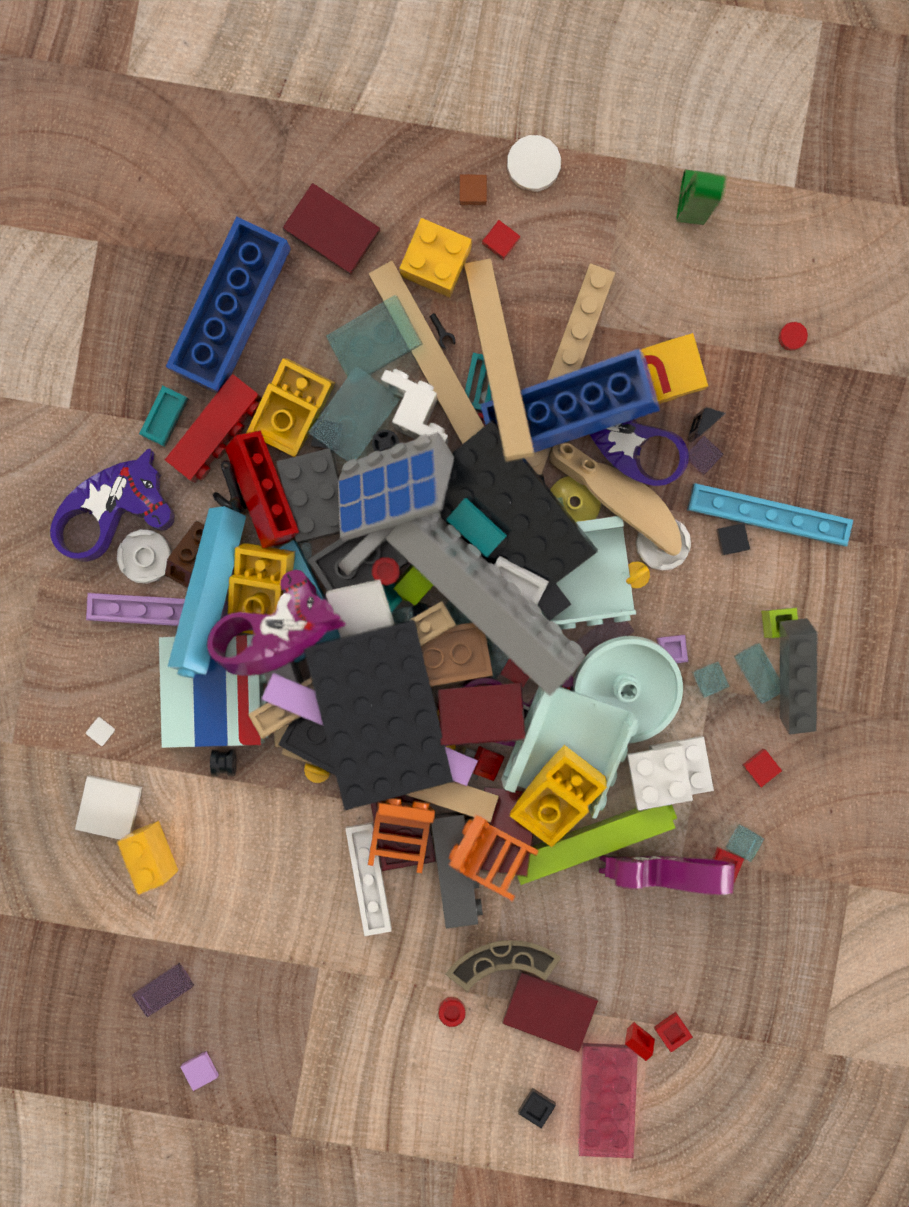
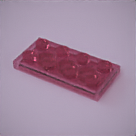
M582 1043L578 1134L579 1156L634 1158L638 1055L626 1045Z

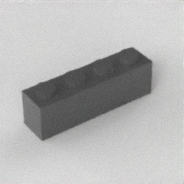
M808 618L780 621V719L789 735L817 731L818 633Z
M459 812L435 814L432 823L446 929L477 925L478 916L483 915L481 898L475 899L474 892L475 888H479V883L455 871L449 865L451 862L449 859L450 853L456 844L460 845L465 836L462 834L468 820H470V817L465 818L464 814Z

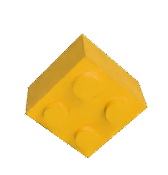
M421 218L399 268L401 277L450 298L470 253L472 239Z

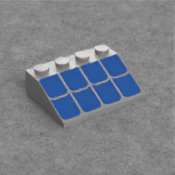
M439 432L431 435H422L416 440L405 444L398 443L390 449L381 452L375 451L367 457L358 460L352 459L343 465L338 480L340 538L342 541L441 511L454 456Z

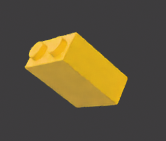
M159 821L136 829L117 842L138 895L164 885L179 871Z

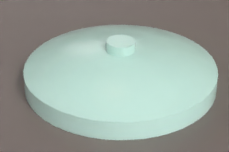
M621 636L601 643L587 654L576 671L573 691L632 711L638 720V730L636 735L630 738L629 743H636L655 736L673 720L681 704L683 681L678 665L662 646L643 637Z

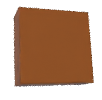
M460 174V205H486L487 175Z

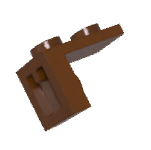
M198 521L194 522L168 557L165 576L188 588L205 526Z

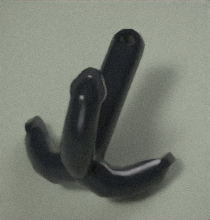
M224 460L221 462V469L231 498L228 501L217 492L213 493V498L221 507L225 506L236 512L243 513L247 505L245 500H243L231 462Z

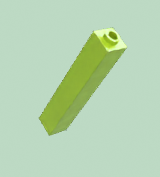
M672 804L643 810L634 808L566 833L553 847H550L545 842L532 846L539 850L537 856L530 855L528 877L517 876L520 885L675 829L673 820H676L677 816Z

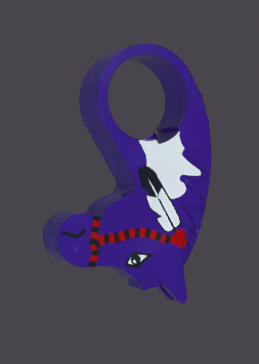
M633 419L590 434L607 460L624 475L638 482L652 486L666 485L677 480L687 468L689 461L688 448L683 439L672 431L641 424ZM654 436H663L670 439L679 451L680 461L678 468L670 477L665 479H657L648 475L641 466L640 458H637V455L640 456L642 449L640 446L644 445L646 441Z
M147 449L137 460L122 462L100 471L78 485L63 500L56 511L50 527L52 543L61 554L81 562L93 561L101 557L108 550L120 519L125 512H129L137 517H144L150 526L159 531H165L173 525L175 519L174 511L160 492L159 478L162 475L153 468L154 452L151 449ZM89 511V514L94 515L99 522V539L88 551L73 553L65 545L63 538L64 528L71 518L79 514H86Z

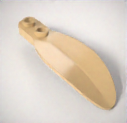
M565 442L552 448L549 458L555 467L578 483L586 485L587 489L603 505L646 536L660 549L672 556L680 553L682 542L678 525L669 508L652 489L644 483L624 475L612 466L594 461L570 443Z

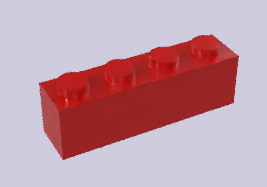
M232 374L168 454L165 461L194 483L198 479L202 481L210 472L211 468L209 466L215 458L217 460L220 459L226 452L225 447L228 441L242 432L245 426L243 423L247 417L255 415L260 404L259 402L262 399L261 396Z
M260 430L236 435L225 449L261 546L265 549L287 543L299 533L262 432Z

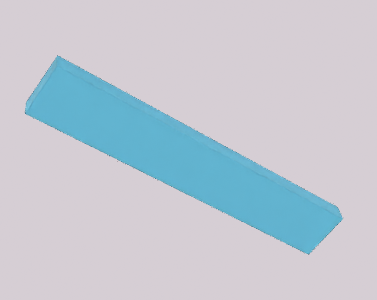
M696 483L693 484L687 508L688 511L844 547L848 546L853 524L852 519Z

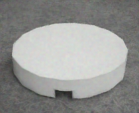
M529 135L519 139L511 147L507 158V171L510 179L519 188L533 192H539L552 185L556 181L561 169V156L558 148L551 140L540 135Z
M675 519L682 542L681 551L676 556L669 555L642 533L638 532L636 548L642 562L650 568L660 571L674 569L684 562L691 548L689 532L681 522Z
M141 529L131 532L118 547L117 562L119 568L124 575L136 583L149 584L159 581L165 576L167 559L172 553L171 546L164 536L155 531Z

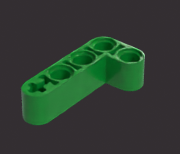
M685 169L681 182L676 222L704 225L722 200L726 176Z

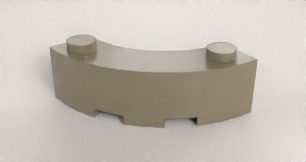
M497 941L468 952L453 964L445 975L467 992L484 977L504 970L527 972L546 981L562 957L543 946L530 942Z

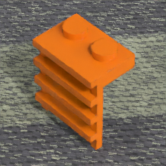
M396 797L377 802L368 865L373 866L375 855L418 861L416 872L422 873L430 822L433 823L435 811L433 807L429 806L427 802L413 801V803H406ZM380 822L423 829L422 838L379 832ZM383 839L421 845L419 854L376 848L377 840Z
M476 815L473 820L470 819L466 823L462 832L465 836L460 845L456 844L449 856L451 860L449 865L455 871L513 901L516 896L507 892L516 872L527 851L537 856L539 850L491 826L486 819ZM499 836L505 839L506 842L487 878L483 879L477 875ZM512 844L521 849L501 887L492 884Z

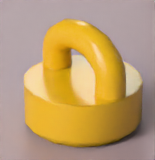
M641 562L629 563L630 577L626 579V583L631 584L633 589L645 586L650 578L648 567Z
M309 763L305 764V775L314 783L324 782L331 775L330 772Z

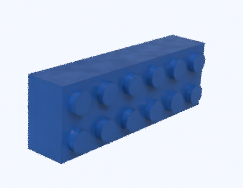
M236 216L165 366L180 377L214 393H218L232 375L291 250L286 239Z
M640 349L520 390L534 453L660 411L647 361ZM493 400L480 404L485 425L493 419L497 423Z

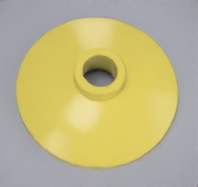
M570 476L558 480L551 487V492L575 522L593 520L598 516L601 502L594 497L586 485H582ZM577 497L580 501L579 506H571L570 499Z

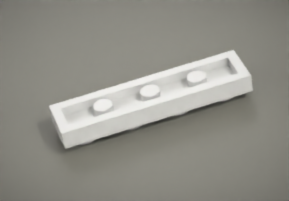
M373 822L345 828L364 936L392 931L379 856L375 855L373 866L368 865L374 828Z

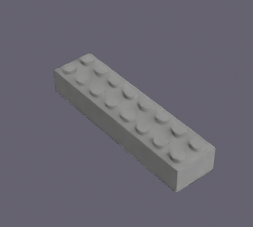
M439 512L397 524L385 538L549 696L573 674L585 658L581 647L564 636L561 628L555 622L549 621L542 615L541 609L521 595V590L515 584L509 583L494 564L488 563L474 545L468 544L455 527L448 525L441 518Z

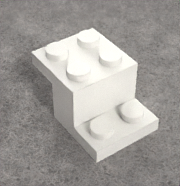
M385 369L381 378L383 388L403 398L392 421L394 429L414 439L422 435H431L439 432L445 443L448 444V435L444 433V428L434 423H430L427 426L437 404V393L433 391L434 387L423 381H419L416 384L408 380L409 376L400 370L393 369V372Z
M703 736L650 745V750L627 754L637 810L693 801V794L714 791Z

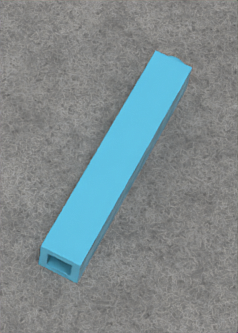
M225 506L209 508L167 666L177 669V675L187 678H194L195 674L206 675L211 657L207 648L208 636L214 625L221 618L229 587V577L232 575L234 567L235 548L240 544L246 520L245 515Z

